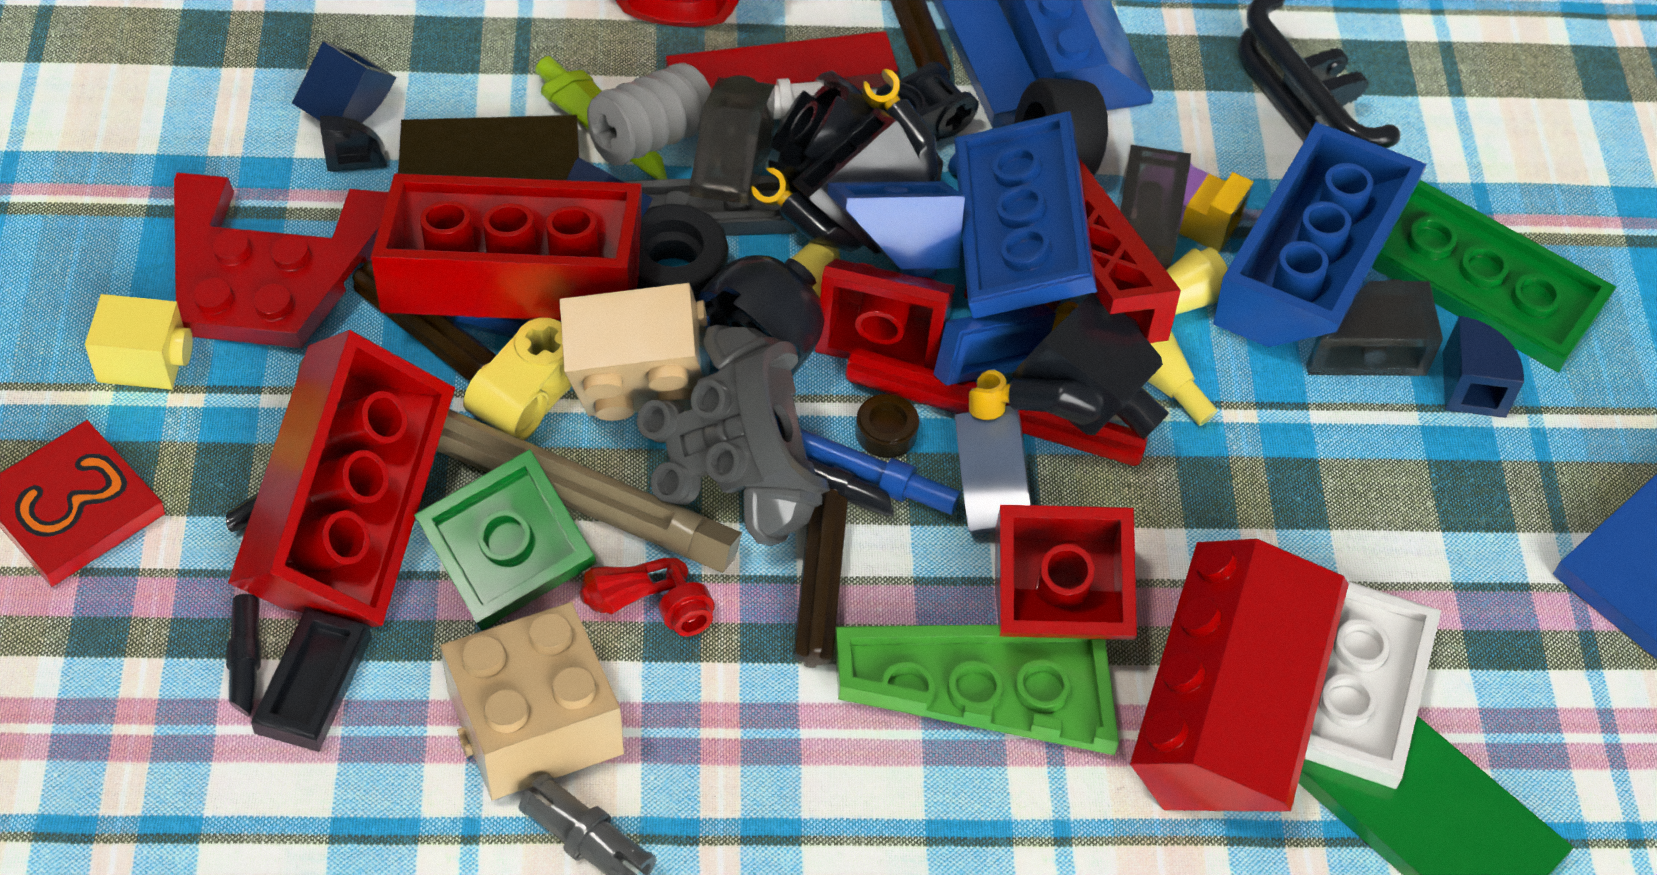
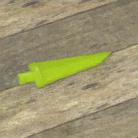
M545 56L538 62L535 68L536 74L546 82L542 86L540 93L549 102H553L569 115H577V121L589 129L587 109L590 101L601 92V89L584 70L567 71L553 57ZM657 151L648 152L644 157L630 160L656 180L667 179L663 158Z

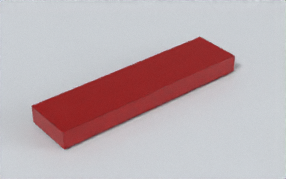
M886 31L666 56V68L672 64L684 62L694 66L705 77L714 98L713 106L726 105V88L730 87L735 89L776 85L777 79L789 78L791 84L819 82L815 78L822 73L833 70L858 89H863L864 81L870 85V88L886 85L887 83L881 75L883 69L892 70L897 76L899 73Z

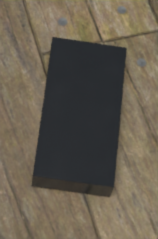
M305 608L251 721L254 734L320 752L372 638L370 625Z

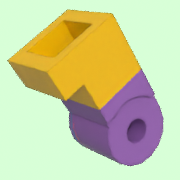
M1162 150L1153 154L1131 185L1129 191L1130 198L1139 211L1159 221V224L1206 247H1211L1220 253L1243 218L1254 181L1234 172L1225 181L1194 167L1187 158L1177 152Z

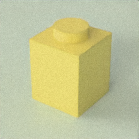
M107 294L100 295L85 341L87 354L98 383L168 390L173 389L179 366L188 365L193 344L191 329L184 328L177 301Z

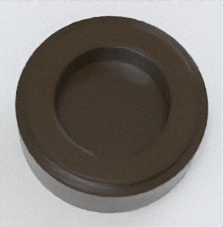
M892 394L873 396L867 399L858 409L855 426L856 439L861 447L872 455L883 458L901 456L907 453L916 442L919 428L918 412L909 401L900 396Z

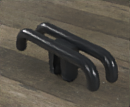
M1252 0L1247 8L1248 28L1244 30L1238 39V56L1243 66L1304 140L1316 122L1319 123L1316 116L1320 115L1329 127L1381 147L1390 148L1399 142L1401 133L1398 127L1393 124H1386L1375 128L1366 127L1356 122L1344 109L1343 106L1347 103L1351 104L1353 101H1357L1359 97H1362V94L1368 88L1369 82L1358 71L1351 72L1348 75L1337 76L1349 64L1347 62L1349 59L1341 48H1331L1329 51L1325 50L1302 58L1269 18V14L1280 9L1285 0ZM1260 45L1263 46L1285 73L1283 78L1259 49Z

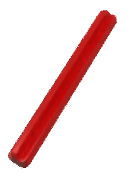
M855 348L852 351L845 371L846 379L851 383L897 395L956 414L969 412V391L977 387V382L973 381L946 386L933 375L934 370L861 348ZM1019 410L1023 434L1131 466H1137L1142 461L1148 436L1142 440L1129 427L1108 421L1095 435H1086L1068 420L1048 412Z

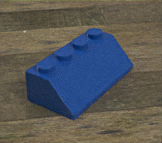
M997 0L1036 80L1040 78H1055L1090 82L1096 85L1102 94L1106 110L1152 103L1154 95L1110 0Z
M1316 122L1223 276L1213 325L1267 347L1337 332L1424 174L1427 164Z

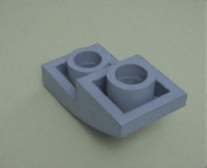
M1010 405L1006 406L1005 412L1001 417L993 420L978 419L973 417L970 412L955 415L968 530L971 535L995 532L1000 504L1032 505L1019 410H1013Z

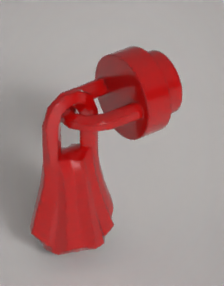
M661 558L629 567H591L589 571L584 573L582 587L579 591L582 603L588 605L593 611L613 614L643 597L669 590L659 602V612L669 629L675 630L678 635L685 637L699 634L707 629L713 621L712 613L715 608L712 596L704 584L686 582L689 570L686 563L678 558ZM667 568L666 579L653 583L648 573Z

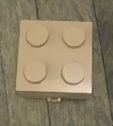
M689 283L560 299L564 372L588 417L596 416L606 421L627 419L634 414V411H639L646 402L651 400H670L681 405L684 411L692 409L691 394L697 385V380L709 376L711 373L709 355L703 344L706 334L705 326H707L706 307L704 300L697 301L696 303Z
M572 601L440 645L448 694L462 728L457 729L458 737L465 756H474L491 801L532 787L534 780L545 773L555 779L624 754L620 706Z

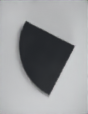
M320 116L321 136L327 171L387 166L384 144L377 133L370 127L345 117Z

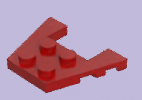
M177 172L174 178L175 296L184 328H190L192 337L302 348L346 292L344 282L357 265L371 260L372 249L389 192L349 189L334 234L331 238L221 227L234 195L229 178Z

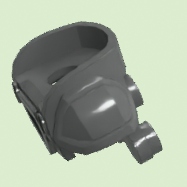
M723 325L708 327L703 344L711 361L719 371L697 380V385L691 394L692 409L684 411L681 405L670 400H651L646 402L638 412L637 426L639 431L646 438L652 439L655 442L666 443L670 461L660 464L654 470L651 477V488L659 500L676 505H688L694 501L701 490V477L707 475L717 482L724 493L732 494L744 489V518L747 531L758 544L774 546L785 542L790 533L806 525L810 521L815 507L822 504L821 494L830 491L828 480L817 476L813 463L808 461L793 395L796 390L791 370L798 363L797 350L792 343L775 337H768L755 328ZM775 416L778 417V421H779V425H780V429H781L782 436H781L780 431H779V429H778V425H777Z

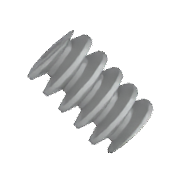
M684 62L672 64L666 69L657 70L650 75L635 78L632 82L622 83L616 88L601 91L594 97L587 109L590 136L597 152L605 161L615 166L624 165L633 158L644 157L648 152L661 150L665 145L678 143L682 138H690L697 134L701 129L703 120L712 113L714 98L705 77L694 66Z

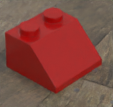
M834 259L825 265L822 274L820 301L825 322L821 338L815 347V352L849 359L855 348H861L934 370L946 321L950 320L955 285L938 282L928 277H916L880 269L866 263Z
M1000 504L995 528V598L999 636L1135 640L1137 637L1134 508Z

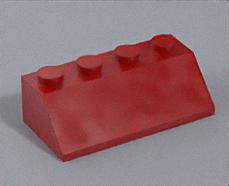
M394 173L371 253L380 312L513 319L552 318L561 321L560 299L637 289L639 279L641 183Z
M351 330L308 345L228 584L285 610L303 613L305 608H310L372 627L383 626L416 517L414 515L419 509L455 387Z
M1257 538L1196 543L1130 761L1131 767L1163 810L1291 812L1349 586L1343 575Z

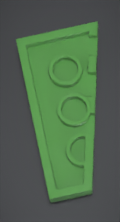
M998 625L836 627L835 656L839 700L1111 755L1116 753L1119 738L1105 639L1000 637Z

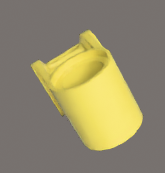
M536 318L522 325L493 360L485 364L472 378L463 400L465 410L493 428L519 439L526 440L538 428L544 416L572 386L564 372L561 322L552 318Z

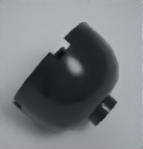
M833 70L822 73L815 78L823 86L813 96L804 90L799 94L783 117L773 137L771 148L780 154L778 162L768 160V167L779 170L791 184L874 110L865 101L863 93L855 85Z
M750 255L731 261L716 273L700 291L698 300H704V303L711 300L716 309L709 316L713 325L755 328L768 337H775L792 343L796 347L798 363L791 370L793 376L806 362L818 344L825 322L820 298L812 288L816 284L815 277L804 265L791 258H788L783 263L771 256Z

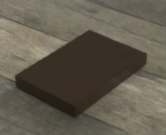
M577 115L401 120L398 174L567 180L573 165L579 157Z

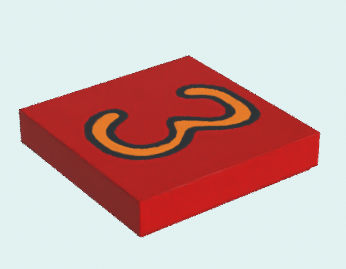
M88 420L0 473V528L51 587L165 515L162 501Z

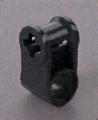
M940 62L928 63L916 72L899 79V98L910 101L933 132L936 142L945 137L954 136L964 130L973 120L979 108V101L970 92H961L948 79V71ZM888 84L883 85L877 90L876 95H888L892 91L891 87Z

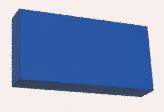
M1040 304L973 319V316L946 321L933 375L947 386L976 380L987 370H996L1002 374L1014 372L1040 342L1052 332L1056 313L1047 305Z

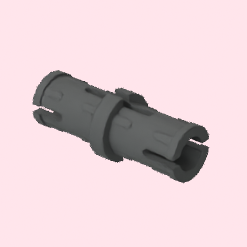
M545 773L539 776L532 785L540 791L541 796L552 803L551 806L546 805L528 790L523 794L519 803V811L524 815H529L564 842L563 850L574 860L579 861L585 858L605 875H637L622 863L623 861L629 862L644 875L651 874L657 861L655 855L645 851L610 824L611 816L599 806L591 809L588 808L570 792L556 783L549 774Z

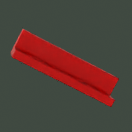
M1079 158L1097 292L1094 294L1110 315L1125 313L1127 316L1134 318L1149 343L1169 341L1181 289Z

